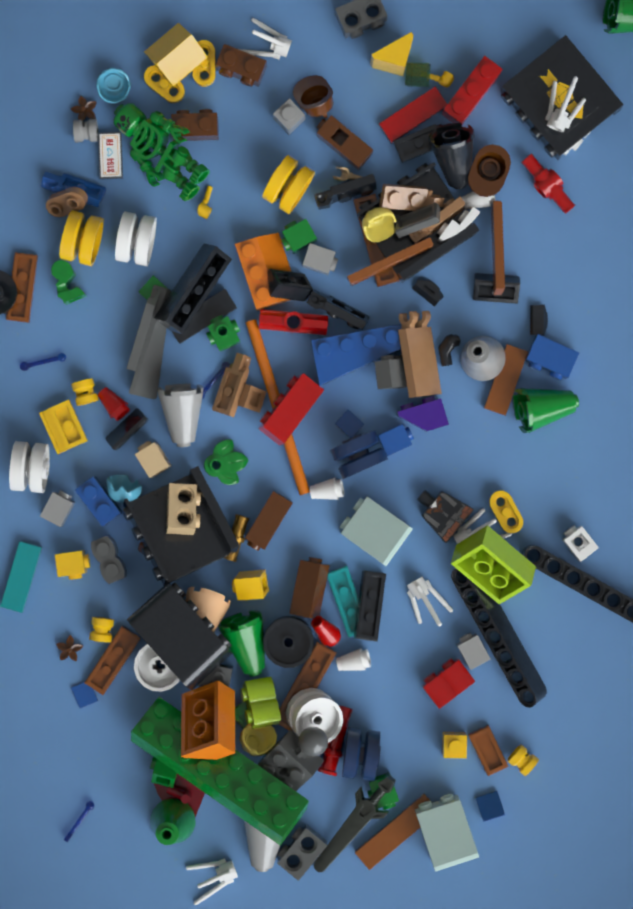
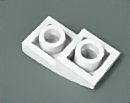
M475 207L470 212L465 210L458 219L461 222L460 225L453 219L449 225L445 222L437 232L440 235L437 241L440 244L446 242L466 229L480 214V211Z

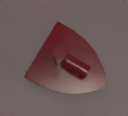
M179 774L176 776L173 788L154 783L161 800L179 798L183 803H188L193 808L196 817L205 794L203 791Z

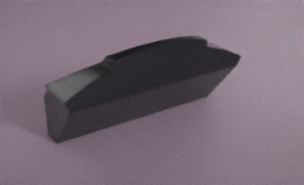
M419 277L412 287L414 291L434 307L444 297L440 288L429 279Z
M545 304L530 305V335L539 334L544 336L548 325Z

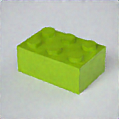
M488 525L455 546L451 564L498 604L505 602L530 587L536 569L533 563Z

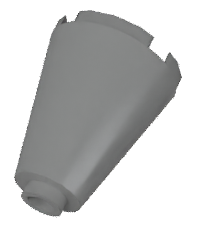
M489 336L472 338L464 345L460 355V362L464 372L472 379L478 381H488L498 376L506 361L502 345L496 339Z
M190 384L166 385L165 390L161 387L158 388V395L173 443H177V447L191 446V442L195 441L204 392L202 385L197 384V388H191Z
M244 821L251 866L256 871L267 872L274 866L280 845Z

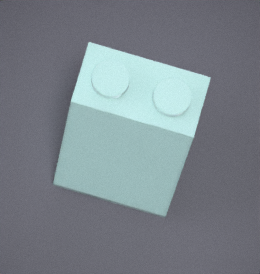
M369 497L365 499L360 498L353 507L356 512L352 518L347 516L340 525V528L343 529L341 534L387 566L413 528Z
M447 794L442 796L439 801L433 803L426 801L418 805L419 808L415 809L435 872L479 858L458 795Z

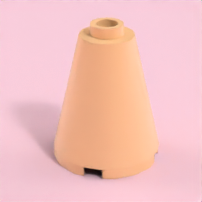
M189 587L186 592V602L191 600L199 608L196 613L202 619L206 616L215 626L212 629L215 632L228 611L231 601L225 602V596L215 591L201 588L200 592L194 591L195 587Z

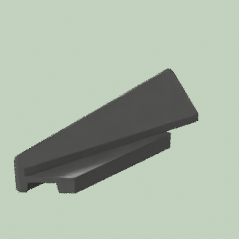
M154 285L151 296L146 302L126 368L135 371L129 390L130 394L149 399L157 398L167 328L154 319V317L172 292L170 289Z

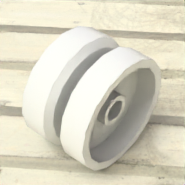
M124 211L116 238V261L128 263L134 251L136 265L148 267L155 241L156 217L144 215L138 227L136 213Z
M15 441L9 471L11 490L24 491L29 484L31 492H45L50 467L49 444L35 443L31 451L28 442Z
M146 644L139 650L135 658L134 671L136 678L144 687L151 691L162 692L173 688L179 683V678L166 664L162 669L157 667V661L161 660V664L165 663Z
M308 688L301 690L292 697L287 705V723L298 737L306 728L318 727L326 733L329 743L341 731L343 724L342 711L338 704L320 689Z

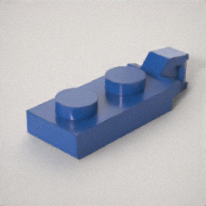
M45 172L42 177L41 187L54 193L71 187L81 188L88 196L86 204L99 207L106 193V187L66 173L60 176Z

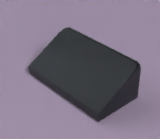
M275 269L268 270L269 294L271 297L306 301L313 291L305 274Z
M475 273L473 300L518 304L520 291L519 276L505 275L503 294L493 295V274Z
M136 408L106 437V441L113 450H118L149 421L140 409Z

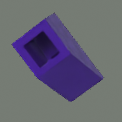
M435 396L422 399L423 404L414 406L413 402L400 406L401 411L397 412L399 418L425 432L449 425L442 400H436Z

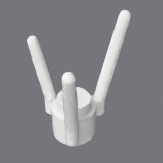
M252 18L251 21L274 36L273 38L262 32L252 30V34L272 42L270 49L274 52L239 50L254 56L272 57L278 60L281 56L287 57L292 40L287 39L288 36L278 33L261 21Z
M574 76L561 108L555 109V112H553L557 81H553L548 113L545 118L548 121L547 126L559 132H564L565 128L569 129L572 120L585 103L586 99L582 98L567 118L568 113L565 110L578 80L577 76Z
M482 508L461 526L453 537L458 544L488 525L490 527L495 524L497 520L492 519L473 531L470 528L467 529L485 512V509ZM512 533L501 534L500 536L505 539L511 537Z
M423 576L407 585L409 589L407 594L411 599L418 624H421L422 620L415 596L417 600L422 598L438 626L442 625L426 596L429 594V591L449 612H453L450 605L432 587L429 580H424Z
M224 858L219 861L186 866V870L219 866V868L215 869L216 876L198 884L197 887L202 888L218 880L221 883L195 900L194 905L204 901L227 884L234 882L233 879L237 878L238 875L232 860L226 862Z

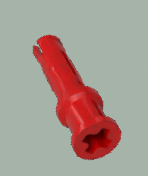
M339 705L343 715L341 731L335 739L328 743L327 749L324 751V761L317 770L332 776H337L336 768L338 761L343 756L341 751L342 743L353 709Z

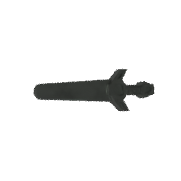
M391 775L378 783L379 788L370 798H364L362 787L358 789L355 793L356 807L314 863V869L317 872L325 871L371 819H381L388 814L389 811L378 810L377 803L385 793L392 791L396 780Z

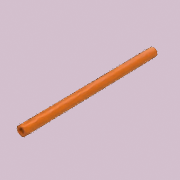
M254 319L245 323L273 409L275 407L273 402L279 395V390L257 320ZM291 434L284 443V447L299 495L309 493L310 489L293 435Z

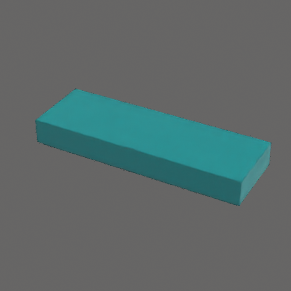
M19 541L0 607L23 613L42 547Z
M347 566L328 572L327 578L347 635L352 637L355 632L359 598Z

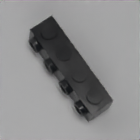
M204 243L154 319L170 331L183 334L232 259L217 246Z

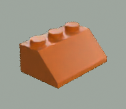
M279 233L258 236L236 243L235 247L256 310L260 311V309H266L290 301L289 299L271 297L269 294L268 270L275 269L291 272Z
M215 681L183 693L181 708V757L217 760L234 754L235 690L220 681Z

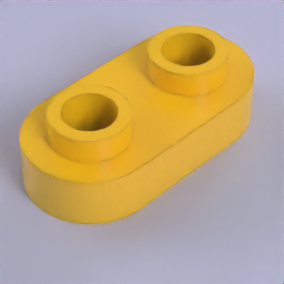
M200 40L197 43L202 50H207L209 53L207 55L208 58L193 70V78L197 85L208 87L214 83L216 78V52L211 42ZM203 72L209 74L207 79H202L200 75Z
M155 65L146 69L144 80L147 86L169 103H178L184 98L185 89L181 82L173 87ZM154 75H159L160 80L154 82L152 81V77ZM177 89V95H170V90Z
M505 491L494 492L489 498V505L501 528L507 533L520 531L523 526V518L512 497ZM500 497L504 499L503 506L496 504V500ZM511 517L515 519L513 526L507 524V520Z

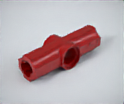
M260 309L259 329L327 335L328 316ZM294 316L300 320V325L297 328H290L287 325V320L290 317Z

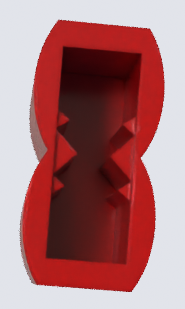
M450 658L441 665L443 669L439 673L435 674L432 672L423 679L425 682L422 685L423 689L439 709L475 682L458 658L456 660Z

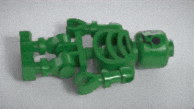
M135 104L119 105L114 111L113 123L125 136L133 137L130 145L133 147L130 150V156L139 163L140 170L146 172L150 185L156 187L160 185L157 181L166 179L175 183L178 189H183L179 195L183 201L192 199L200 189L197 184L206 179L210 170L204 164L198 165L199 163L192 159L189 150L179 146L182 142L187 141L186 138L181 136V133L184 135L190 133V131L184 126L175 125V121L166 119L164 114L159 111L152 112L150 118L147 119V116ZM169 133H171L175 140L167 146ZM160 155L161 159L157 166L153 168V163L148 159ZM180 166L186 167L189 173L192 172L189 179L182 175Z

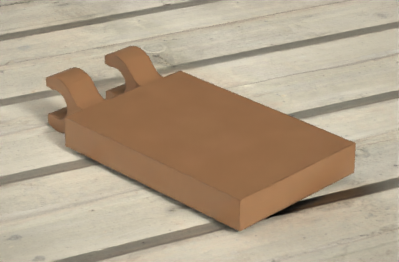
M417 311L409 312V320L407 319V313L399 314L402 329L398 330L409 398L442 394L431 327H427L431 319L430 311H422V320Z

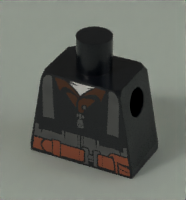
M424 490L417 498V501L426 507L421 516L445 543L451 539L474 511L470 506L443 491H440L434 497L427 490Z

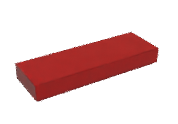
M435 86L379 123V126L392 144L395 140L443 110L447 103Z

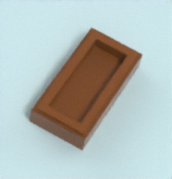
M489 725L468 734L487 776L509 767Z

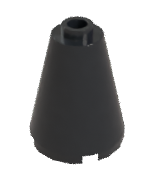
M448 123L437 127V132L433 135L432 132L429 134V144L448 185L454 189H462L469 183L468 176L472 166L474 129L470 125L466 128L462 127L461 123Z

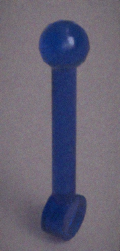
M59 353L56 357L31 363L22 362L20 369L27 371L30 367L58 360L63 362L66 360V355Z
M224 362L220 371L205 386L202 399H204L205 393L225 372L226 367L229 368V362Z
M89 801L86 803V809L69 831L64 841H69L88 812L94 809L95 805L93 802Z

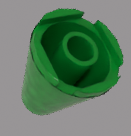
M606 0L602 19L603 24L607 25V29H604V32L609 34L633 32V0Z
M519 388L515 390L518 395H513L516 420H521L523 426H519L523 433H530L576 412V408L579 407L578 396L571 390Z
M251 610L249 615L242 616V612L223 619L220 622L221 625L218 626L219 632L232 644L229 649L233 652L232 654L243 673L249 674L250 677L261 674L265 668L262 613L257 610Z
M179 798L162 800L155 806L150 818L151 828L157 840L163 845H172L185 841L193 833L196 823L193 808L188 803H183Z

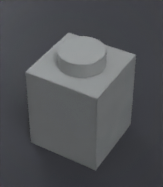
M289 98L273 113V119L290 135L305 120V114Z
M310 243L303 267L328 276L330 271H335L338 258H335L336 252Z
M61 490L59 493L52 492L40 517L59 527H63L75 505V502L71 500L72 496Z
M470 632L459 638L460 642L456 645L470 670L490 660L477 634L472 635Z

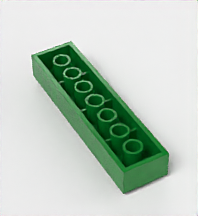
M161 697L155 700L131 731V741L280 846L307 810L308 799L237 750H235L234 754L217 760L181 757V711Z

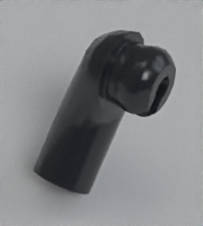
M456 334L447 335L438 347L442 367L453 365L451 351L461 343L460 337Z

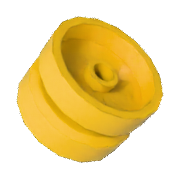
M287 155L273 172L262 194V198L271 204L276 202L283 194L279 202V209L287 214H290L297 206L315 175V171L307 166L300 168L296 175H294L298 168V160L290 155Z
M71 210L62 234L59 252L60 259L72 262L78 255L80 264L92 267L99 251L104 219L91 215L85 224V215L82 212Z

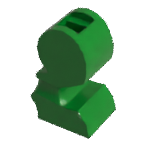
M64 260L56 261L52 265L51 272L59 280L56 283L57 296L66 305L87 297L85 292L77 287L72 290L68 288V285L76 277L74 268Z

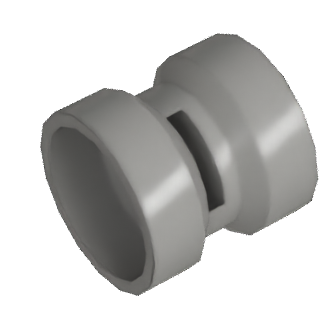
M81 119L73 120L75 143L83 142L84 139L90 142H98L97 119H89L86 122H83Z

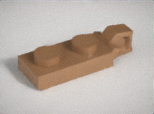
M383 184L379 206L388 209L415 211L433 203L443 207L444 198L440 197V195L432 194L433 190L426 187Z
M459 197L456 200L452 198L443 205L444 209L440 211V223L408 234V236L417 244L428 235L433 234L445 222L447 223L464 210L465 202Z
M236 353L234 362L231 363L229 368L226 367L212 407L213 411L231 417L235 416L249 375L251 357Z

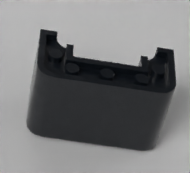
M167 582L136 610L127 621L188 689L193 690L233 653L229 649L232 644L222 634L217 636L212 631L215 626L206 616L202 619L196 613L199 608L191 600L186 602L183 598L186 596V593L175 582L172 585Z

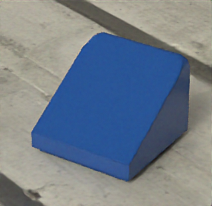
M497 791L475 797L483 822L505 815Z

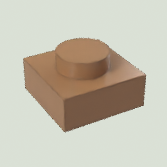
M245 384L238 406L260 413L267 391Z

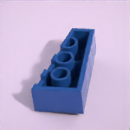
M401 324L311 340L319 386L375 362L381 356H388L401 350L398 330L402 329Z

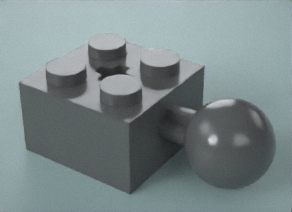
M308 727L298 737L290 729L262 757L257 765L297 791L315 774L324 760L319 755L327 749V735L318 727Z

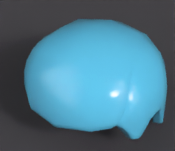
M111 67L103 70L98 76L96 88L99 96L105 102L116 104L127 98L131 82L124 71Z
M113 475L106 479L108 496L116 502L124 503L126 498L130 502L141 495L142 486L137 479L134 483L130 482L127 475Z

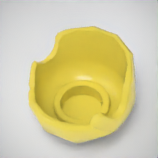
M374 208L364 216L362 229L369 241L381 242L395 233L394 222L396 223L397 221L390 209Z
M249 723L241 731L239 741L245 752L252 756H263L275 746L277 734L273 726L252 729Z

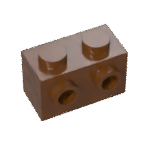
M226 44L223 45L216 62V69L220 75L227 78L235 77L240 79L242 84L250 87L253 85L259 87L267 68L266 60Z
M202 109L199 110V113H190L189 110L176 111L177 114H171V119L175 121V125L184 126L190 131V133L184 135L181 133V136L186 138L187 141L219 140L218 115L213 113V110Z

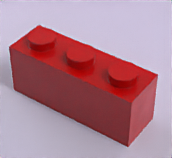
M484 56L444 108L442 115L452 123H461L463 125L501 75L503 69Z
M304 373L297 377L294 375L286 384L288 387L284 395L280 393L273 402L275 407L271 412L266 411L259 420L262 424L258 429L279 446L287 441L324 391L322 387Z

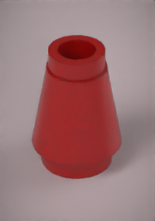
M105 387L98 393L97 396L109 416L116 421L122 419L130 411L128 403L108 387Z
M316 616L312 620L311 626L323 645L332 647L340 641L341 634L338 627L321 616Z

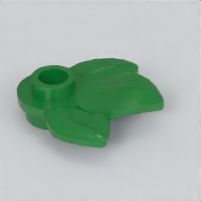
M224 440L215 445L213 454L204 461L205 472L211 477H218L225 485L239 483L236 472L242 470L248 463V458L245 455L233 452V440ZM214 461L219 463L217 470L212 467Z

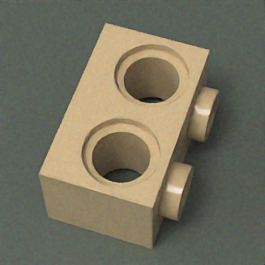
M147 441L137 448L139 452L135 456L149 478H154L172 467L158 443Z
M169 483L167 490L166 534L194 535L195 529L200 527V514H196V506H200L201 492H197V485ZM187 495L190 501L182 502L178 496ZM184 516L188 518L189 523L181 524L177 518Z

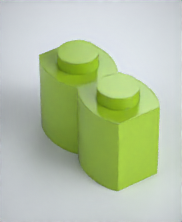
M272 677L244 681L243 688H240V696L242 702L246 701L248 710H245L247 724L250 723L252 729L279 724L281 715Z

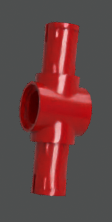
M532 153L521 162L534 177L533 185L545 199L549 198L550 200L553 199L565 214L575 206L563 191L562 185L564 183L554 170L544 169Z

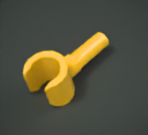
M423 71L421 77L434 80L445 88L449 87L454 81V76L447 71H444L441 77Z
M207 186L204 199L198 206L197 213L204 219H207L212 211V208L207 206L213 189L211 186Z

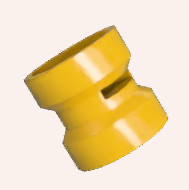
M93 378L71 384L72 390L77 396L75 398L77 406L99 401L97 393L93 389L95 385Z
M92 617L91 624L94 630L90 632L89 640L112 642V634L108 631H111V628L114 626V619Z
M522 744L507 759V762L512 766L517 765L519 772L524 776L528 775L539 761L534 754L530 755L527 753V748Z

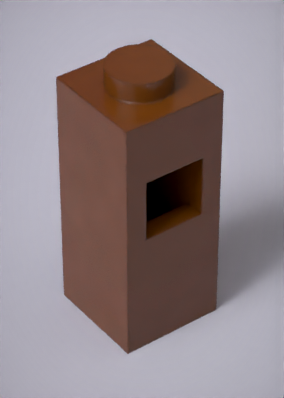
M332 115L328 120L323 118L316 127L318 129L317 137L358 171L373 154L371 147Z
M273 491L245 539L249 540L247 545L257 551L260 548L265 550L293 502Z
M309 557L308 561L300 560L289 614L306 618L320 616L330 566L322 564L323 559Z

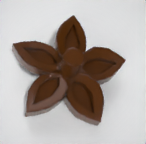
M80 96L78 100L80 106H74L71 110L74 113H79L78 119L82 121L86 119V116L90 119H96L95 113L92 110L96 107L97 102H87L85 98Z
M71 635L67 638L66 643H56L58 649L62 651L60 660H65L69 656L73 661L77 662L76 652L81 650L83 645L74 644V639Z

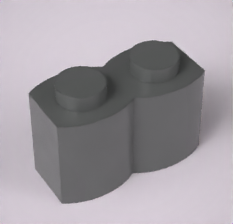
M402 355L381 356L380 361L375 362L378 389L407 387Z
M110 535L92 541L91 550L96 560L100 562V571L104 580L111 584L127 577L126 565L118 556V547L115 540Z

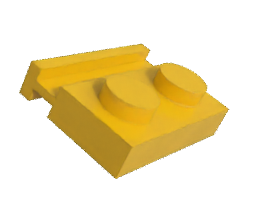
M69 399L39 413L57 454H61L88 441Z

